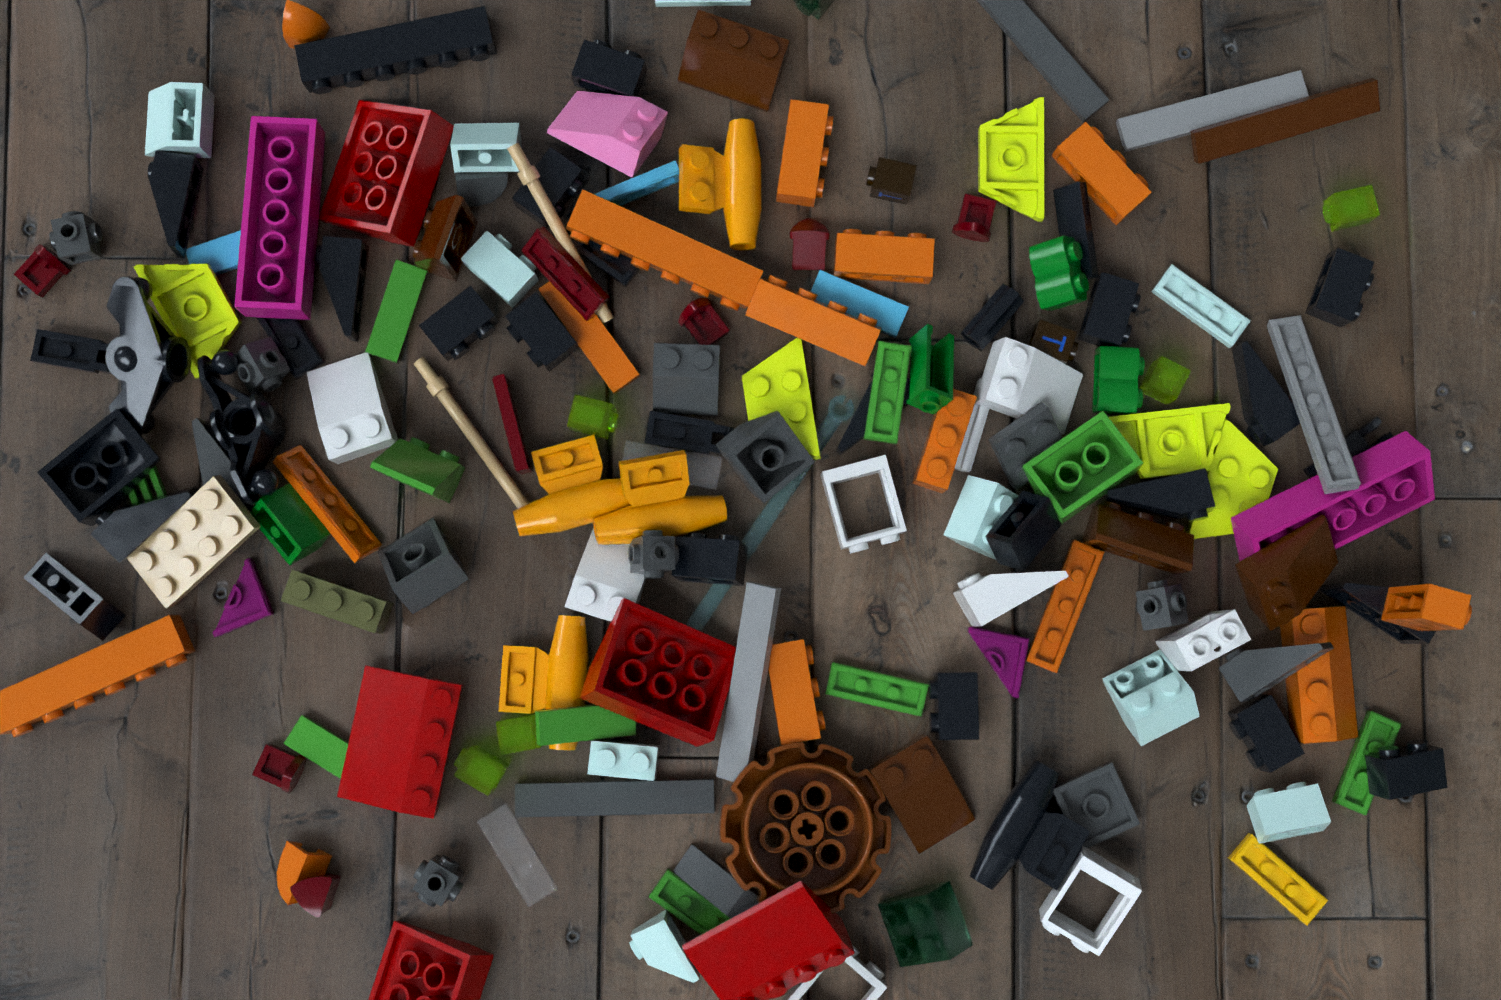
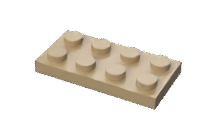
M221 475L213 476L138 546L127 559L162 605L168 609L181 601L261 526Z

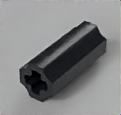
M1003 283L960 334L972 347L983 351L1024 303V300L1012 287Z

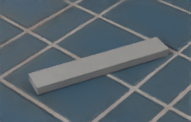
M1299 70L1119 118L1116 121V126L1124 152L1191 135V130L1305 98L1309 95L1302 72Z
M1301 315L1269 320L1267 329L1324 494L1358 489L1361 482Z
M746 582L716 777L732 782L746 765L754 761L781 588L756 582Z

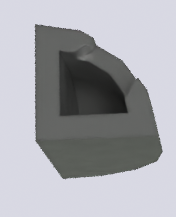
M507 172L455 173L457 193L464 198L469 207L493 202L502 195L507 187Z

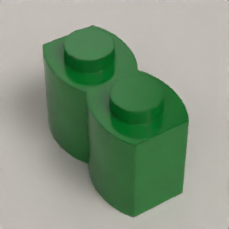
M1063 235L1029 247L1030 264L1035 276L1036 295L1042 310L1054 311L1087 300L1089 283L1086 275L1080 269V260L1083 257L1080 244L1073 237Z
M1099 346L1095 349L1092 396L1093 413L1104 411L1106 414L1128 415L1137 413V408L1142 407L1143 389L1138 388V376L1143 375L1145 360L1143 356H1140L1139 348Z

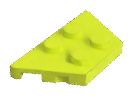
M1044 97L1034 99L1032 103L1022 108H1015L1005 113L1003 117L992 119L980 125L978 129V192L1037 222L1044 220Z
M139 264L134 266L138 276L148 280L152 285L151 300L162 320L177 337H183L188 342L191 351L190 370L195 379H199L197 359L205 355L212 360L214 354L225 347L242 323L210 264Z
M795 338L742 375L748 421L778 411L812 459L817 460L821 459L803 344L802 339Z
M1230 403L1110 416L1109 419L1142 460L1143 464L1137 472L1141 479L1173 476L1204 468L1206 472L1209 471L1214 458L1213 452L1216 445L1219 444L1222 435L1221 429L1231 406Z
M1224 420L1221 429L1222 435L1219 444L1216 445L1213 452L1214 458L1210 470L1207 471L1215 508L1212 512L1208 513V518L1189 523L1186 533L1194 535V539L1234 534L1231 517L1268 500L1278 472V468L1228 420Z

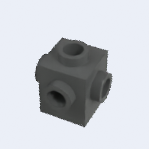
M79 211L66 212L62 214V218L51 220L53 231L49 233L50 242L54 250L57 251L59 259L69 265L102 259L99 241H102L103 236L97 222Z
M272 337L244 344L236 353L239 359L237 367L238 376L250 393L259 390L270 392L282 385L281 380L290 371L285 357L280 353Z
M662 530L643 531V536L632 539L628 549L630 573H644V578L646 579L664 578L665 572L675 570V565L679 559V550L677 545H675L674 536H663Z
M1166 579L1147 583V590L1136 591V608L1141 617L1143 631L1189 623L1186 611L1187 598L1182 591L1181 584L1168 586Z
M436 855L429 862L423 860L416 870L413 878L418 881L414 885L413 890L419 893L417 897L422 902L432 907H435L436 904L443 906L448 900L454 902L464 886L460 880L465 871L461 870L459 863L445 855H442V857ZM432 877L440 879V888L430 882Z

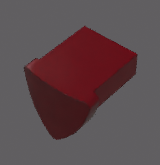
M965 193L958 222L953 225L952 233L973 241L989 242L991 238L989 230L996 201Z
M806 218L796 223L790 230V239H793L792 270H825L826 240H829L830 232L822 223L812 218Z
M39 244L14 275L35 294L43 298L57 281L71 270L54 252Z
M699 298L690 302L678 319L679 325L686 327L698 345H713L730 332L712 308L713 303L708 298Z
M269 743L265 745L252 775L280 787L282 791L290 794L303 773L307 758L301 754L297 756Z
M327 873L323 876L309 877L293 884L290 890L298 904L305 911L318 918L331 909L341 876Z

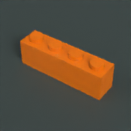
M770 275L768 279L760 278L746 311V316L866 366L882 329L876 326L877 319L860 313L858 318L846 313L848 307L832 300L826 305L816 300L818 294L801 287L798 292L786 287L788 282L779 277Z

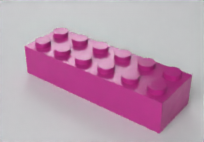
M251 116L234 307L245 317L311 320L325 146V131L317 119Z
M1404 431L1352 457L1361 482L1358 489L1324 494L1319 476L1316 475L1231 517L1239 561L1244 560L1322 514L1327 518L1335 549L1435 500L1430 450L1407 431Z

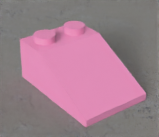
M577 91L549 126L547 133L633 178L660 141L668 112L640 97Z

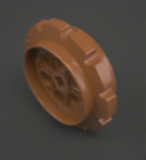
M802 742L773 748L766 753L768 758L767 764L762 766L757 761H752L742 769L730 786V791L736 797L735 802L732 805L724 804L721 808L719 839L722 843H729L732 846L731 854L725 857L727 868L741 889L745 891L752 887L758 889V903L802 881L830 907L832 914L839 912L845 908L844 897L850 893L855 898H861L873 886L882 872V869L876 864L875 860L879 854H888L891 844V818L881 815L878 811L879 805L885 801L884 793L869 770L862 769L858 773L853 771L851 767L853 757L838 748L819 744L812 754L806 751L805 744ZM811 787L818 788L822 793V800L817 806L809 804L806 798V793ZM779 795L786 796L790 801V808L785 814H779L774 809V800ZM836 811L841 812L845 817V825L838 831L834 830L830 825V817ZM802 820L806 824H812L813 830L808 832V838L804 834L798 833V828L803 826ZM770 828H776L781 834V841L775 847H769L764 839L766 831ZM827 844L834 846L837 853L835 860L829 864H826L821 858V850ZM798 852L804 858V866L800 871L793 872L788 866V859L793 853Z

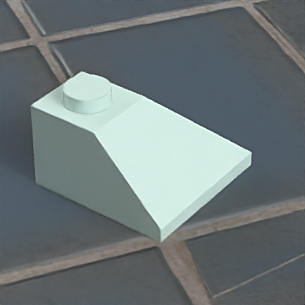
M667 910L662 911L632 930L630 936L633 940L629 944L639 960L644 958L649 966L692 983L700 979L699 971L683 951L682 945L686 941Z

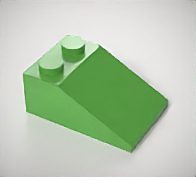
M411 437L410 442L400 438L374 459L370 465V468L447 503H450L465 470L464 466L458 464L460 457L441 450L440 455L428 451L430 444Z

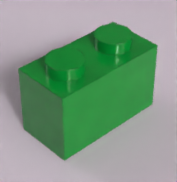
M290 483L277 489L271 495L261 497L250 512L261 527L259 529L289 566L319 550L331 534Z

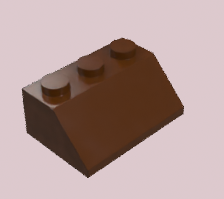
M698 9L687 38L678 82L768 112L789 54L790 40Z
M1104 501L1103 505L1098 504L1092 507L1082 543L1171 574L1190 572L1192 570L1194 535L1184 532V526L1172 522H1166L1165 525L1153 522L1154 517L1149 514L1136 511L1134 515L1122 512L1123 506Z

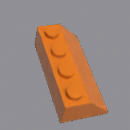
M1346 606L1303 609L1300 615L1280 626L1282 647L1331 642L1334 648L1285 679L1290 728L1298 742L1303 744L1336 742L1358 738Z

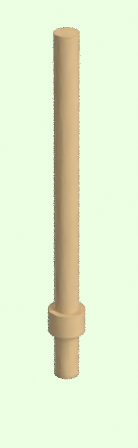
M519 142L510 146L507 150L519 170L517 175L523 186L527 184L555 238L590 275L538 179L541 176L535 165L531 166ZM605 302L597 312L602 323L614 318Z
M425 357L418 359L414 365L427 382L426 388L434 398L438 397L517 509L529 504L516 483L448 390L450 386L443 376L436 374Z

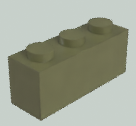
M291 570L281 598V602L375 634L384 633L394 605L393 602L298 570Z

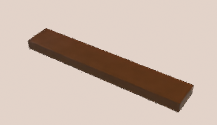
M1370 78L1191 130L1194 161L1198 164L1379 112L1378 80Z

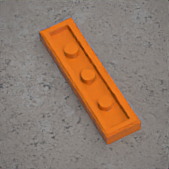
M550 281L538 289L613 394H616L640 377L638 371L597 315L586 321Z
M302 445L276 456L273 461L275 466L354 563L374 553L381 547V542Z
M1072 540L1060 570L1066 571L1069 577L1054 585L1026 655V662L1053 673L1058 672L1105 553L1104 551L1077 540Z

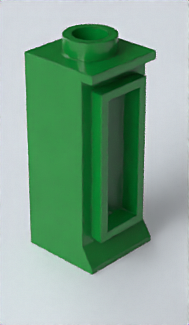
M927 324L909 339L912 346L910 393L906 404L934 415L953 400L954 335L948 333L933 346L931 345L933 326Z

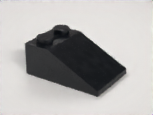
M116 408L37 473L79 523L94 526L96 519L109 508L113 511L121 504L161 458L124 414Z
M1338 583L1322 585L1319 590L1402 644H1429L1436 631H1418L1382 621L1381 617L1389 587Z

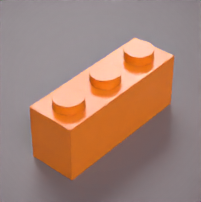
M790 100L776 202L814 207L815 198H822L825 179L818 178L820 166H827L829 147H823L824 136H831L834 116H827L828 104Z
M1084 122L1055 149L1052 157L1075 182H1086L1088 196L1117 226L1152 192L1148 189L1147 181L1140 174H1134L1126 165L1127 162L1124 156L1119 151L1112 150L1104 142L1105 138L1100 130L1094 126L1090 127L1087 122Z
M845 229L843 233H837L833 275L841 279L929 284L933 278L935 239L927 238V235L923 233H909L907 237H899L890 231H877L875 235L862 234V231L858 229Z
M953 389V400L933 415L912 484L939 493H944L948 490L977 396Z
M1433 584L1389 587L1381 620L1418 631L1463 630L1464 625L1468 623L1472 614V607L1469 605L1472 595Z
M804 639L773 644L771 649L768 673L781 745L821 739L820 731L826 730L823 711H816L814 698L820 697L817 677L810 678L808 665L814 664L811 645L805 646Z

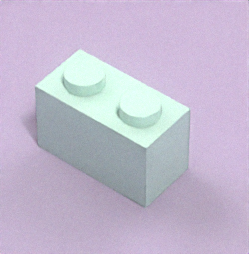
M519 123L454 124L450 143L454 173L519 172L507 148L518 142L522 148Z
M486 231L461 257V260L470 271L508 305L514 308L539 281L535 272H533L537 267L523 254L519 258L510 251L513 246L501 234L498 233L494 237L490 232Z
M605 739L591 740L587 774L655 781L660 745Z
M1297 782L1287 786V790L1274 792L1273 788H1267L1255 792L1247 804V809L1258 843L1261 844L1324 831L1331 823V819L1319 785L1307 786L1306 782Z

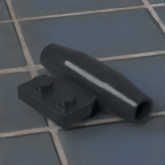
M1036 760L1011 790L984 836L969 875L971 878L993 890L1019 859L1029 874L1055 890L1059 888L1090 834L1089 830L1059 813L1046 812L1058 781L1059 773Z

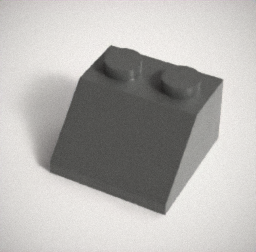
M654 343L653 411L678 415L718 416L720 345Z
M778 411L740 424L715 444L749 491L763 503L768 501L815 462Z
M434 518L377 552L392 590L412 614L428 607L441 596L469 580L461 560Z

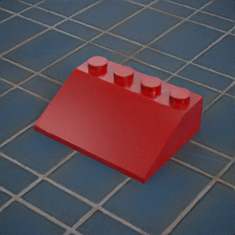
M359 100L322 206L319 220L387 242L414 247L453 133L454 125L432 110Z
M623 598L589 667L580 699L699 747L715 739L731 684L736 647Z
M365 665L337 797L399 813L434 819L438 810L464 684Z
M802 881L795 883L682 945L684 953L720 1000H769L781 997L791 987L799 983L811 981L819 972L829 967L838 966L847 957L855 954L842 918L836 913L832 914L830 907Z
M394 921L368 1000H480L494 955L469 943L401 921Z

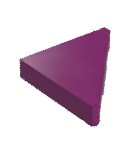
M248 558L244 561L243 569L236 584L233 585L218 625L212 632L214 637H220L274 615L253 558Z
M968 627L967 632L1011 697L1019 698L1029 638Z

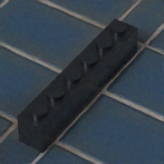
M485 6L294 45L301 81L309 93L313 92L315 94H326L331 92L332 88L340 86L349 88L359 87L364 84V81L374 79L388 81L395 78L398 74L407 72L413 75L426 72L427 68L436 66L450 68L456 66L460 61L470 59L472 61H483L488 59L490 55L497 54L490 18Z

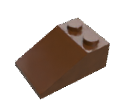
M454 195L436 202L434 209L429 210L424 220L426 231L423 239L416 242L413 250L414 263L417 267L457 282L463 265L461 257L468 251L478 224L462 196Z
M1322 514L1235 564L1249 608L1270 631L1300 615L1338 564L1327 518Z
M922 734L867 767L882 789L887 802L919 854L975 820L928 735Z

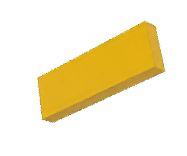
M1251 833L1245 836L1228 857L1304 925L1308 926L1328 902L1322 894L1263 843L1259 844L1257 838Z

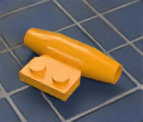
M745 118L734 119L729 122L724 155H721L711 147L682 144L679 148V211L711 214L723 209L730 248L739 251L752 250L756 247L762 211L761 155L755 123Z
M591 435L531 452L539 484L548 495L514 510L513 515L519 536L562 532L591 524L594 518L630 506L631 504L623 494L621 478L601 480L603 464L595 436Z
M684 450L618 461L622 491L631 505L594 518L593 527L598 545L630 544L632 539L643 536V531L662 530L663 536L678 537L727 521V508L722 495L685 496L690 482L686 453Z
M558 615L549 654L539 647L503 645L498 712L534 714L536 710L586 705V701L580 699L588 673L589 661L585 617ZM578 742L549 745V749L576 750Z

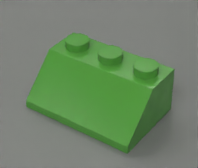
M1102 411L1024 464L1022 468L1035 494L1049 497L1060 523L1063 524L1104 496L1107 490L1114 489L1136 474L1143 462L1106 413Z

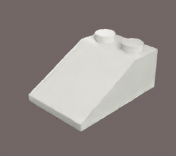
M1004 337L994 341L976 393L975 404L1018 419L1042 402L1049 408L1060 434L1064 435L1083 374L1037 348Z
M362 353L307 372L318 429L328 460L340 464L390 447L398 440L370 354Z
M593 527L576 571L565 607L611 622L623 598L638 604L646 578H644V573H630V563L628 560L630 544L598 545Z
M1066 571L989 574L981 577L980 573H976L958 582L957 584L960 589L953 592V595L971 626L979 627L1064 580L1069 575Z

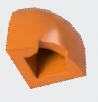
M286 0L282 30L283 37L288 46L295 49L294 45L324 39L330 29L326 20L315 11L299 3Z
M286 841L277 868V887L281 898L287 905L298 903L290 887L309 877L325 875L332 855L320 849L316 853L307 852L301 848L302 843Z

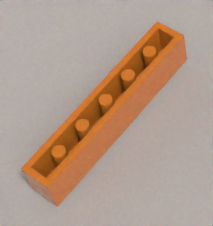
M583 189L566 226V229L571 231V238L584 244H588L589 240L602 245L600 248L602 252L616 258L620 254L632 259L631 265L648 271L650 267L662 272L660 276L662 279L676 285L679 284V281H683L692 285L690 291L705 298L712 294L721 298V305L734 311H738L739 307L745 309L749 306L763 273V270Z
M165 616L0 690V735L12 734L13 738L33 731L32 725L41 720L46 724L64 717L63 711L74 706L75 710L95 703L94 697L105 692L106 696L124 690L126 688L124 683L136 678L137 682H141L155 676V669L167 665L168 668H172L186 662V655L195 652V649L181 616Z

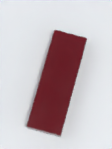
M544 226L535 231L521 250L586 321L592 319L610 298Z
M505 374L493 376L492 381L515 470L521 475L530 473L532 469L509 379Z

